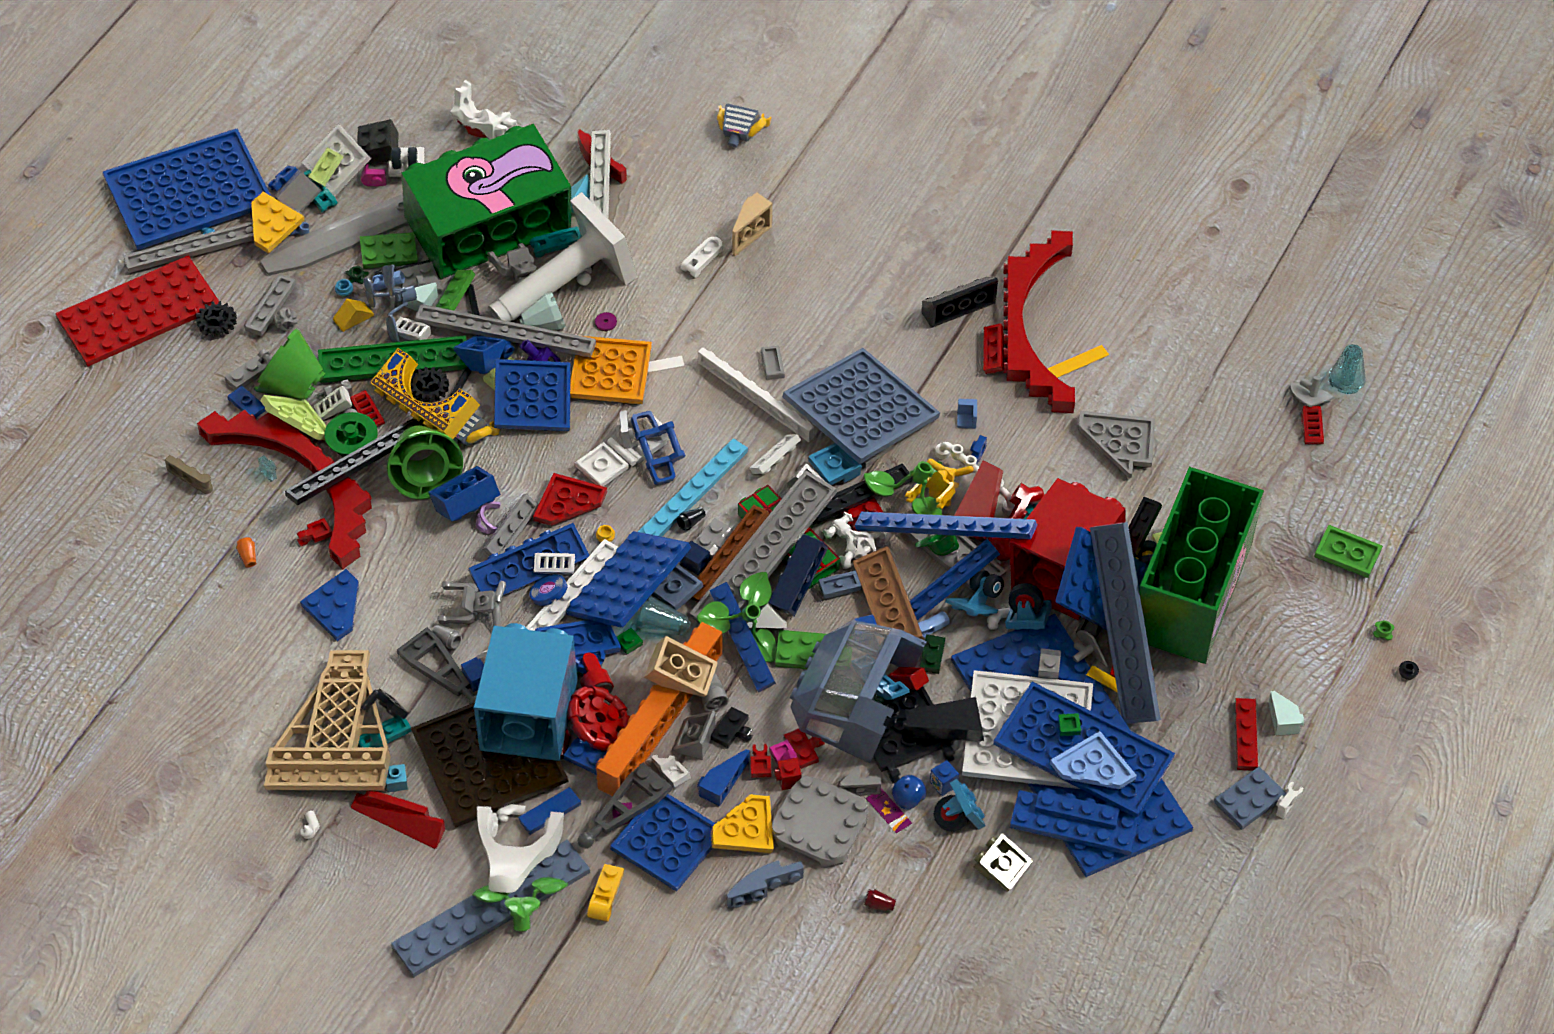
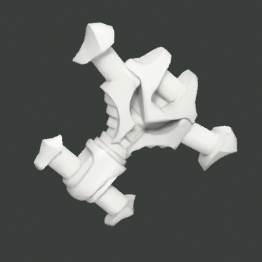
M846 512L843 513L841 519L834 520L828 530L823 529L822 531L826 539H832V535L836 533L840 538L846 540V555L839 556L843 569L851 567L852 558L858 559L868 553L875 552L874 539L878 537L884 539L887 532L873 531L868 533L867 531H853L847 524L853 521L852 514Z

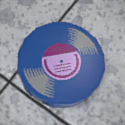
M548 575L532 586L529 592L530 598L536 605H550L552 600L562 598L568 586L562 575Z

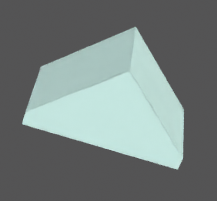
M436 282L415 287L417 300L407 302L408 306L405 307L418 311L421 304L432 306L438 297Z

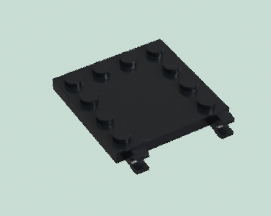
M924 686L918 690L909 689V693L892 700H885L878 695L872 698V700L894 710L891 718L887 716L883 723L886 729L873 755L880 771L887 770L892 783L900 779L898 777L900 771L896 766L938 750H942L945 760L949 762L955 760L953 756L955 751L951 746L954 745V740L910 738L909 731H904L902 719L906 718L905 710L934 705ZM856 703L847 706L849 715H851Z

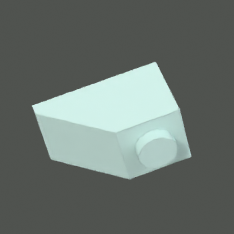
M1271 691L1268 704L1275 736L1299 734L1301 726L1304 725L1303 714H1300L1298 706L1276 691Z

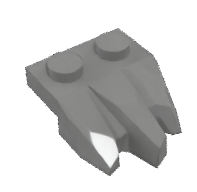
M714 518L693 542L710 551L711 561L731 535L733 529Z

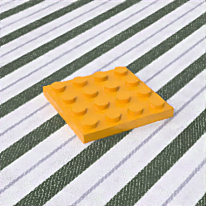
M583 336L596 339V346L591 358L575 355L570 381V398L643 404L652 342Z

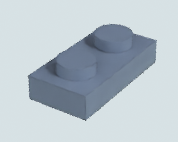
M856 571L818 580L824 599L861 590V583Z

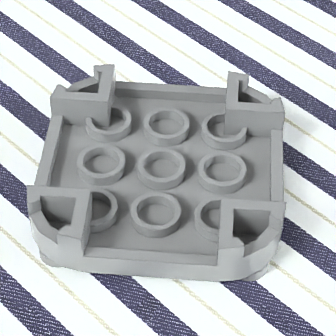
M807 775L802 776L791 788L773 820V838L777 846L782 850L787 847L820 862V867L828 868L830 865L843 864L848 859V853L862 828L866 826L868 818L867 802L856 794L826 781Z

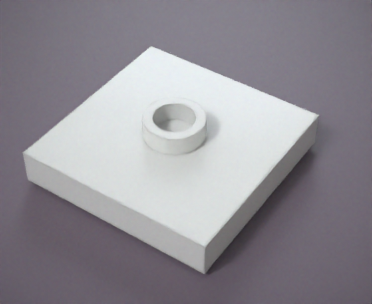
M603 442L576 461L575 467L594 484L604 487L629 468V464Z

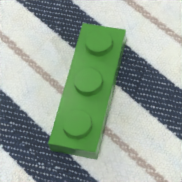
M457 270L436 307L455 311L475 276L473 270Z

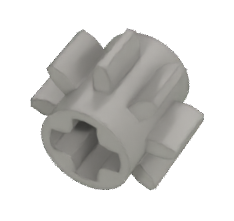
M281 308L278 310L277 315H274L276 327H281L282 330H291L298 323L296 312H291L289 308Z

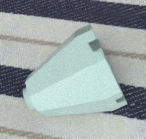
M552 291L544 294L521 314L522 318L519 319L521 324L549 330H560L566 327Z

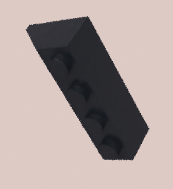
M996 277L976 279L966 285H960L950 291L929 297L922 301L921 313L930 327L933 328L996 303L998 279Z

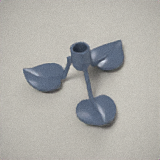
M395 265L383 266V279L389 293H374L372 282L368 278H364L366 298L372 308L376 306L375 297H393L395 295L397 302L402 303L389 312L386 318L389 338L392 342H400L393 314L404 306H408L407 302L417 300V294L414 286L394 288Z

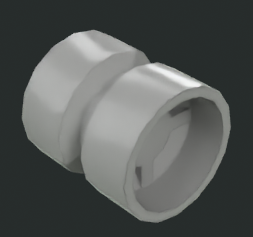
M714 674L707 696H699L702 698L701 702L706 711H718L728 703V697L723 689V685L719 677Z

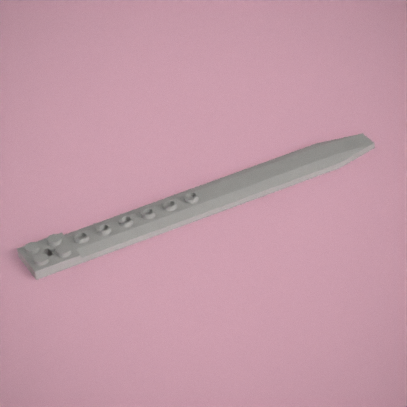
M403 194L290 240L263 258L260 263L268 276L298 270L360 245V236L384 235L408 225V222L404 217Z

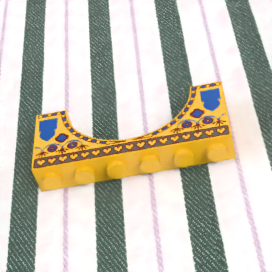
M397 348L370 382L375 387L374 391L381 397L387 396L386 400L391 404H399L398 408L406 414L409 411L416 421L422 420L426 427L434 428L436 431L454 439L480 404L460 388L451 397L440 402L425 403L414 399L411 392V379L418 363L410 355Z

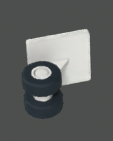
M424 147L392 148V160L389 161L388 165L389 177H402L401 172H404L410 165L414 163L424 164Z

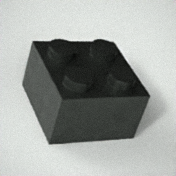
M389 119L358 126L357 144L371 158L367 164L373 165L391 161L392 148H398L399 132L393 121Z

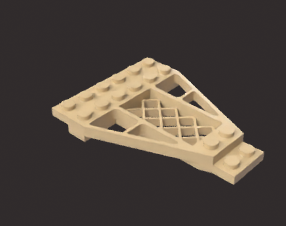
M330 650L327 667L322 672L318 685L276 745L269 748L266 761L268 770L264 783L266 790L384 791L391 755L376 701L372 706L377 725H362L365 710L361 706L373 692L367 672L370 659L369 650ZM328 692H336L330 697L327 695ZM348 692H356L350 697L346 695ZM343 696L346 700L337 705L335 701ZM314 705L310 725H300ZM329 705L334 707L327 713L323 711ZM351 705L353 708L345 713L343 709ZM337 713H340L342 715L335 721L331 719ZM328 721L330 725L322 730L319 726ZM346 721H348V722L350 723V724H349L347 727H345L344 729H341V728L339 727L341 724H343V723L346 722ZM336 729L338 733L330 738L327 734ZM294 733H308L305 747H285V745ZM364 733L380 734L384 748H358L360 735ZM324 737L327 741L318 746L316 742ZM344 737L347 741L338 746L336 742Z

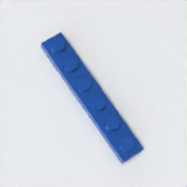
M988 539L910 600L917 621L1000 555Z
M727 582L709 590L714 602H722L728 607L729 616L742 612ZM742 617L729 620L730 629L728 631L757 691L761 692L776 684L747 622Z

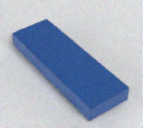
M568 787L519 816V822L531 835L545 827V821L550 817L551 812L564 813L565 815L580 806L581 800Z

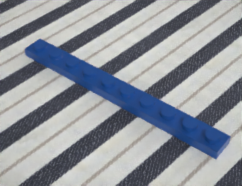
M861 511L854 526L857 531L1031 539L1036 530L1037 522L1034 519Z

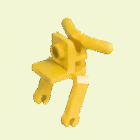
M928 459L927 463L937 471L933 473L932 477L927 479L925 488H929V497L935 498L936 503H939L937 508L942 509L944 506H951V497L955 494V489L959 487V483L954 482V477L973 473L974 468L972 466L959 469L944 467L933 459ZM916 483L910 491L906 492L905 497H908L906 502H913L921 493L922 484Z

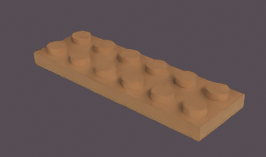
M886 546L852 561L876 624L900 629L925 640L889 547ZM881 636L883 644L885 643L887 638Z

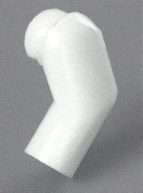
M1002 608L998 609V613L990 614L987 618L988 628L992 630L997 629L1000 619L1007 618L1010 609Z
M511 804L498 809V821L506 822L508 815L511 814L523 815L526 813V806Z
M314 811L305 813L308 825L304 826L305 829L301 828L300 831L305 839L313 838L320 828Z

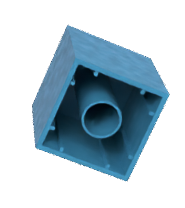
M517 623L508 624L506 627L493 626L474 705L480 751L560 761L568 725V704L571 701V695L575 692L577 684L574 636L568 635L565 631L556 628L548 629L545 632L532 631Z

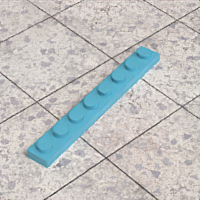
M733 438L638 532L662 537L677 522V517L680 513L689 511L748 453V447Z

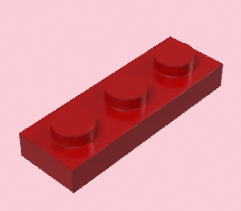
M1001 323L984 327L983 370L985 374L1003 371V326Z

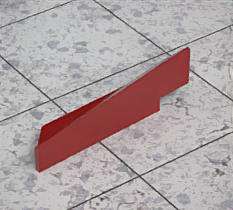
M367 790L365 795L357 793L351 804L353 810L433 849L438 847L445 832L444 820L429 816L428 807L375 790Z

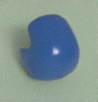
M906 775L894 784L892 795L899 807L909 810L916 807L921 799H925L926 787L920 778L914 775Z

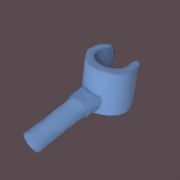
M307 222L302 223L299 229L294 230L290 235L300 234L302 236L309 233V224Z

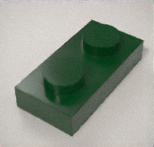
M926 634V644L920 667L924 668L925 672L939 674L946 637Z

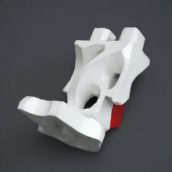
M464 81L460 89H455L454 106L451 110V115H453L454 121L457 124H461L466 128L468 134L475 137L493 139L505 134L511 127L517 126V121L510 119V112H504L498 116L488 109L477 110L474 106V101L471 100V84L468 81Z

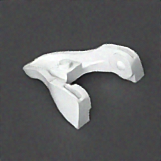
M477 807L479 833L483 850L490 863V891L515 892L538 863L553 855L561 840L564 813L551 812L550 817L545 821L544 835L534 844L526 847L503 846L496 843L492 838L496 836L498 830L497 814L493 813L490 807Z

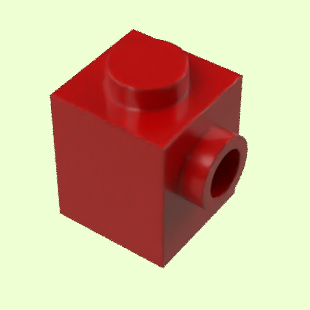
M798 758L778 761V766L774 773L776 781L780 783L781 791L791 789L801 779L802 774Z

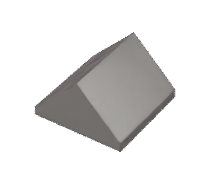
M298 170L274 197L291 209L300 210L301 213L322 190Z
M711 710L687 717L673 751L703 760L711 740V734L715 730V712Z

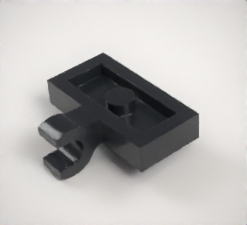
M731 707L711 734V740L727 748L730 747L736 737L749 742L753 737L750 734L752 729L744 726L749 720V715Z

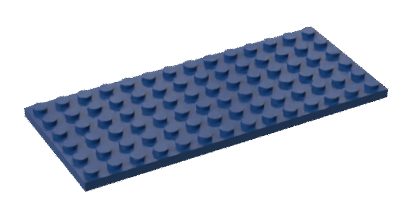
M1056 614L1048 617L1045 629L1013 630L951 656L952 663L971 692L974 670L1038 677L1041 648L1061 651L1058 680L1093 683L1091 711L1130 730L1100 682L1086 675L1090 667L1083 658L1078 663L1073 659V656L1079 651L1074 648V642ZM1162 778L1138 816L1139 821L1131 856L1063 840L1085 878L1193 831L1192 824ZM1027 783L1035 794H1039V790L1052 789L1059 795L1064 796V794L1070 793L1075 795L1077 799L1092 798L1096 803L1103 805L1107 803L1081 789ZM1119 810V813L1128 814L1122 810Z

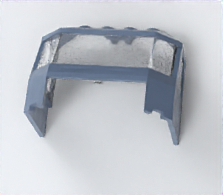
M854 619L826 634L821 643L817 641L812 651L815 655L813 658L809 657L805 665L807 670L801 673L797 682V688L794 687L790 699H792L790 708L800 731L812 737L821 738V741L870 763L886 729L883 723L887 716L891 718L894 711L872 700L889 663L897 667H915L926 641L900 629L860 622Z

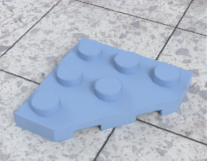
M1100 731L1050 761V765L1062 779L1121 789L1136 780L1137 776Z

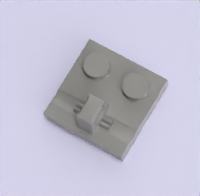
M432 262L397 270L402 271L405 276V282L400 284L401 288L414 286L415 288L436 282L437 293H442Z

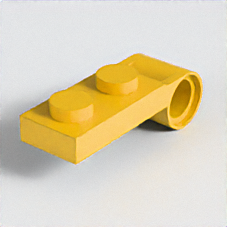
M604 864L589 903L587 917L606 922L609 921L612 904L624 875V868Z

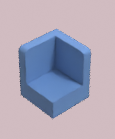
M958 399L957 427L976 429L977 399Z

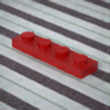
M1236 698L1237 770L1253 771L1258 767L1256 699Z

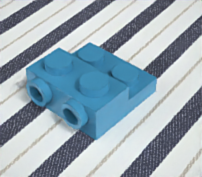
M836 443L808 457V461L823 480L830 485L841 480L845 483L861 475L862 465Z

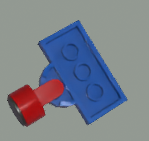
M585 620L535 628V631L540 632L556 628L565 631L568 635L574 636L577 672L583 673L580 679L581 687L591 688V686H597L609 690L608 693L612 692L614 688L613 682L607 670L602 668V664L606 654L620 652L621 646L611 625Z

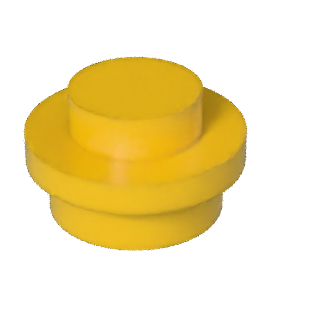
M602 525L596 531V539L599 542H602L604 539L611 542L615 538V531L609 525Z

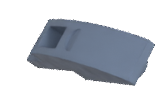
M778 860L751 872L740 880L727 894L728 909L732 907L738 908L752 901H761L767 897V889H775L782 884L799 881L804 875L802 862L799 861L781 867Z

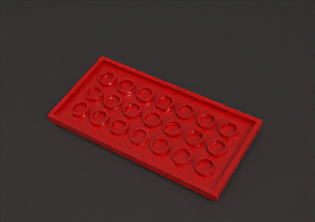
M188 255L55 313L86 366L89 367L197 319L196 314L200 313V308L205 309L204 305L210 306L211 302L218 304L219 300Z

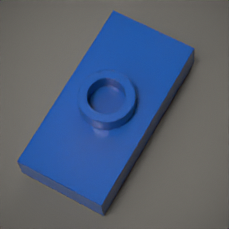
M240 386L227 396L228 400L240 411L246 410L256 418L266 411L265 406L243 386Z

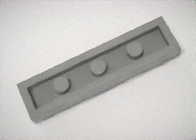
M279 274L246 323L245 330L262 336L274 319V315L277 314L296 286V280Z
M528 494L521 496L482 548L488 556L494 553H498V555L504 553L505 549L511 546L534 515L538 504Z

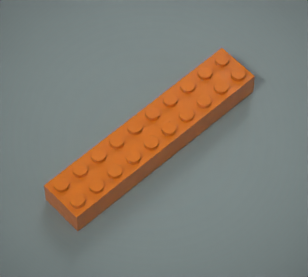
M701 622L698 628L695 627L688 642L685 641L683 645L718 661L722 655V631ZM658 684L651 687L649 696L646 700L643 699L636 714L630 716L626 728L620 730L615 743L609 745L605 757L597 762L596 780L599 790L611 796L615 794L628 775L640 764L646 762L693 694L662 687Z

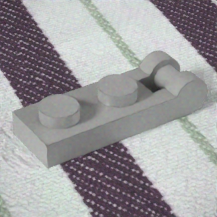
M262 349L257 356L226 375L225 381L234 390L240 386H247L261 376L272 359L270 353L266 349Z

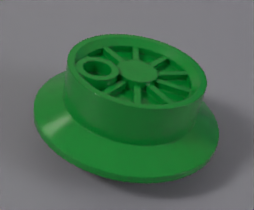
M348 412L333 418L328 423L324 435L329 448L340 456L345 457L377 439L378 430L375 422L369 416L357 412Z

